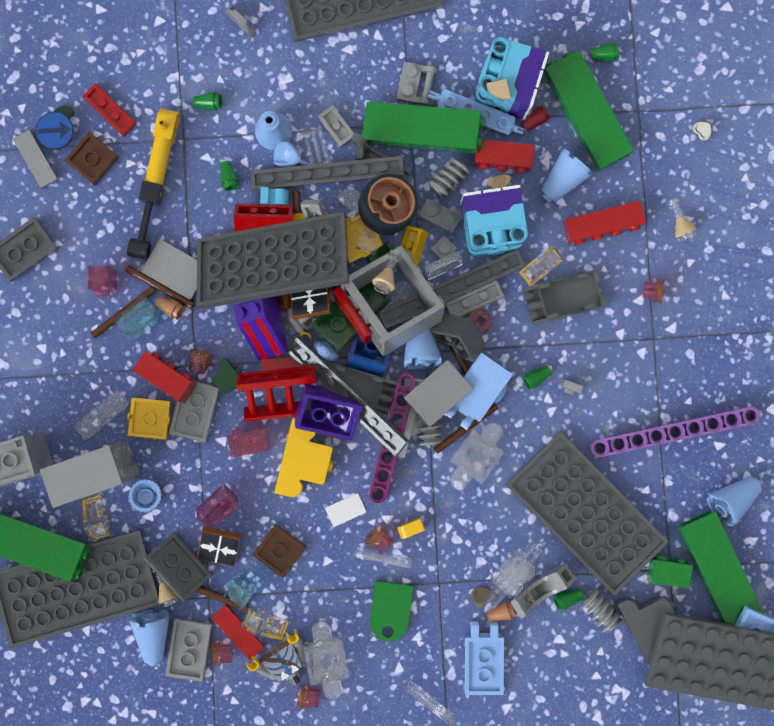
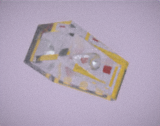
M552 245L518 273L529 286H532L564 261L565 258Z
M98 494L83 499V529L92 542L110 537V520L102 496Z
M248 608L241 626L253 635L283 640L290 621L262 610Z

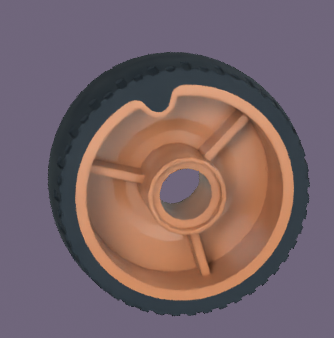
M382 174L372 179L362 190L358 201V212L364 225L373 232L383 235H391L402 231L411 223L418 209V196L414 187L409 181L396 174Z

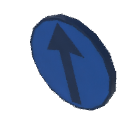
M53 111L46 113L39 119L35 132L37 139L43 146L48 149L58 150L71 142L74 127L68 116L61 112Z

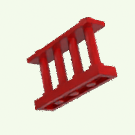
M315 365L237 373L238 391L246 392L248 407H244V422L294 417L299 401L294 402L292 385L303 384L304 386V384L311 385V383H316ZM284 386L287 402L275 404L273 388ZM265 389L268 405L256 406L253 390Z

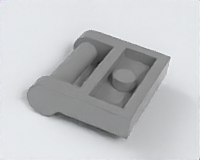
M404 62L396 100L430 106L431 99L427 98L432 88L437 68ZM421 73L427 74L422 97H416Z

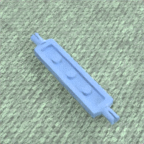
M444 89L441 94L431 90L428 93L427 98L438 101L437 107L481 111L482 117H485V127L506 136L512 131L520 135L524 133L525 128L515 124L514 116L447 89Z

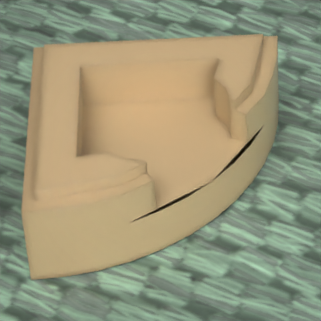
M506 79L486 84L488 91L501 100L511 99Z
M497 175L489 179L486 185L492 189L507 187L512 177L509 175Z

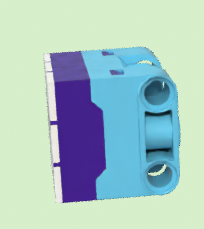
M503 37L496 38L486 57L478 81L475 101L525 120L533 106L549 52ZM506 79L511 99L501 100L488 91L486 84Z
M520 185L463 193L460 209L467 252L470 256L498 255L512 252L521 247L528 236Z

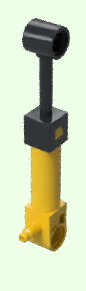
M162 108L158 110L145 181H142L139 200L145 203L138 239L131 238L127 247L128 257L148 260L151 242L146 241L145 238L153 205H161L164 192L163 182L172 143L174 144L180 112Z

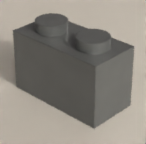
M427 198L418 219L452 236L461 219V215Z

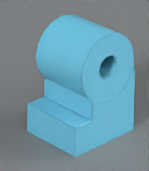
M261 187L260 204L289 205V191L286 189Z

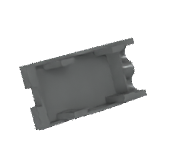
M598 269L525 287L524 294L532 323L535 325L608 306L605 294H600L598 283L601 282Z
M328 362L387 419L397 381Z

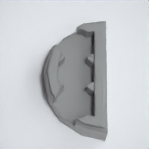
M229 6L225 13L245 33L253 38L256 35L255 29L247 23L248 21L242 14Z

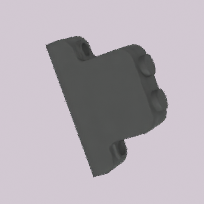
M656 596L637 606L633 598L621 597L614 601L649 666L665 612L675 614L674 611L677 609L672 600L667 601L661 596Z

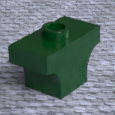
M224 357L219 361L220 372L212 380L223 394H228L230 391L237 389V373L243 372L238 366L234 368L230 361Z

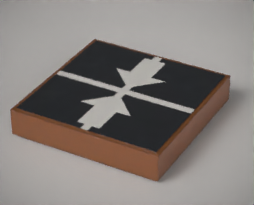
M330 287L292 293V318L295 320L331 314Z
M203 527L197 559L235 567L241 534Z

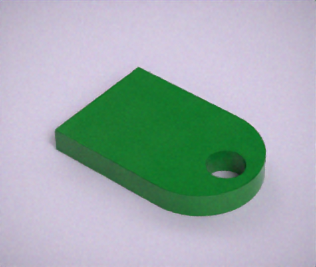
M375 580L370 627L377 638L391 642L400 639L406 633L409 624L413 585ZM390 626L394 632L390 636H385L382 632L383 628Z

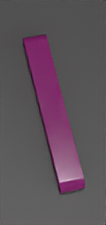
M409 373L402 374L398 379L388 421L402 434L410 405L407 403L404 406H400L397 404L396 399L399 395H408L414 389L415 378ZM409 376L412 379L410 387H404L401 384L403 377ZM394 414H400L403 417V421L400 424L392 422ZM383 444L370 489V499L375 503H382L387 497L397 456L393 455L391 461H385L382 454L389 450ZM385 470L389 476L387 479L381 480L378 477V472ZM381 489L384 492V496L382 498H375L373 491Z

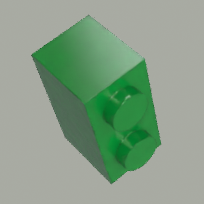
M656 555V558H652L649 562L647 580L650 583L690 589L693 565L687 563L686 559L675 558V561L668 560L667 556Z

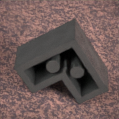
M443 314L442 322L430 329L437 343L453 346L459 359L475 362L486 346L475 322L468 317Z

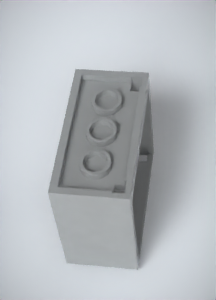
M402 246L350 274V284L341 285V289L371 331V340L382 356L387 355L442 322L445 308L444 300L441 296L436 295L431 282L425 280L421 268L418 265L415 266L410 253L407 250L405 251ZM398 267L428 310L388 333L358 290L370 284L385 268L394 270Z
M45 434L24 435L0 442V487L41 475L40 469L53 465Z
M127 443L108 445L40 469L52 508L139 479L140 470L138 465L133 462L132 456H134L130 445L128 446Z

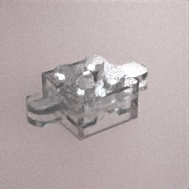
M496 423L487 424L481 434L471 429L449 460L457 466L450 477V483L455 489H465L472 478L482 484L502 457L504 451L495 446L503 435L500 425Z
M532 541L522 554L513 548L491 575L490 579L495 587L487 595L485 601L490 603L493 600L491 603L493 608H496L506 595L510 598L513 596L517 597L523 590L522 585L525 581H530L534 577L536 567L532 563L543 550V547L540 545L535 549L537 542Z
M319 620L312 627L313 641L305 642L303 646L311 686L322 684L326 698L336 699L342 692L341 680L347 679L350 676L343 635L332 637L329 623Z

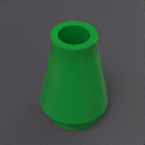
M612 42L597 48H591L592 60L614 61L619 59L618 43L613 44Z
M211 92L194 96L193 105L195 108L217 111L223 105L222 95Z
M224 161L220 163L221 186L224 187L225 191L237 189L240 181L231 166V162Z
M545 365L544 367L526 372L522 379L529 390L536 389L552 375V372Z
M580 589L558 592L557 595L553 596L557 609L565 611L583 600L584 596Z

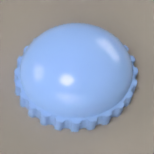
M144 479L133 484L128 497L133 509L146 513L157 508L162 495L157 483Z

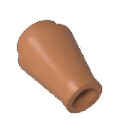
M159 296L155 301V306L171 319L175 318L178 320L184 313L185 307L181 302Z
M507 601L486 611L489 622L512 620L513 617H516V611L512 603Z

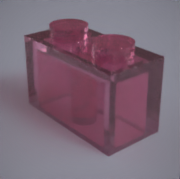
M88 266V290L102 297H110V293L116 294L117 271L108 266Z
M262 425L251 426V430L243 432V428L231 430L232 434L227 435L231 458L271 450L267 427L262 428Z
M223 483L196 509L197 519L206 527L214 528L239 505L237 495Z

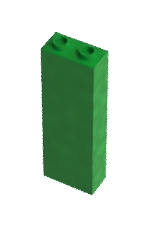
M579 50L575 53L570 51L558 62L556 60L549 62L543 74L596 172L629 156L634 150Z
M367 102L362 136L367 140V144L478 154V148H482L483 136H480V132L485 127V117H482V113L479 110Z
M709 510L677 525L676 527L721 623L735 625L745 606L763 613L716 511Z
M0 514V557L76 583L82 577V567L84 562L90 557L91 546Z

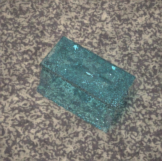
M144 295L117 317L115 323L127 336H130V340L134 337L137 339L144 334V329L150 325L152 327L160 320L161 314L148 297Z
M238 575L236 578L232 577L223 589L226 591L223 597L225 598L229 594L230 599L240 605L239 608L243 610L258 587L241 575Z

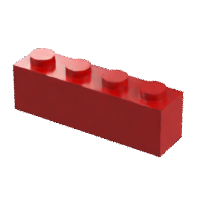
M641 201L568 218L563 221L568 244L574 243V246L586 243L585 240L591 238L593 241L604 239V235L611 234V237L623 234L622 231L628 229L630 232L641 230V226L646 224Z

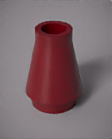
M543 105L536 107L521 124L529 132L548 122L547 120L551 117Z

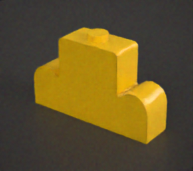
M292 418L274 491L275 494L288 497H296L302 492L303 482L301 480L324 484L327 473L332 472L334 461H331L333 447L312 442L311 439L315 437L316 433L295 428V418Z

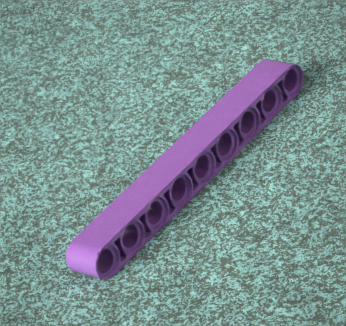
M741 407L592 440L589 444V451L594 456L604 457L752 425L760 420V412L755 407ZM748 410L752 413L750 420L746 419V412ZM730 414L734 418L732 424H728L727 417ZM711 418L715 421V426L712 429L708 426V421ZM692 422L696 424V431L693 433L689 430ZM674 426L678 430L675 437L670 434V430ZM655 430L659 433V438L656 441L651 437L652 432ZM635 435H639L641 438L638 445H635L632 441ZM619 438L622 446L616 449L614 441ZM597 443H601L603 445V451L601 453H597L595 451V445Z

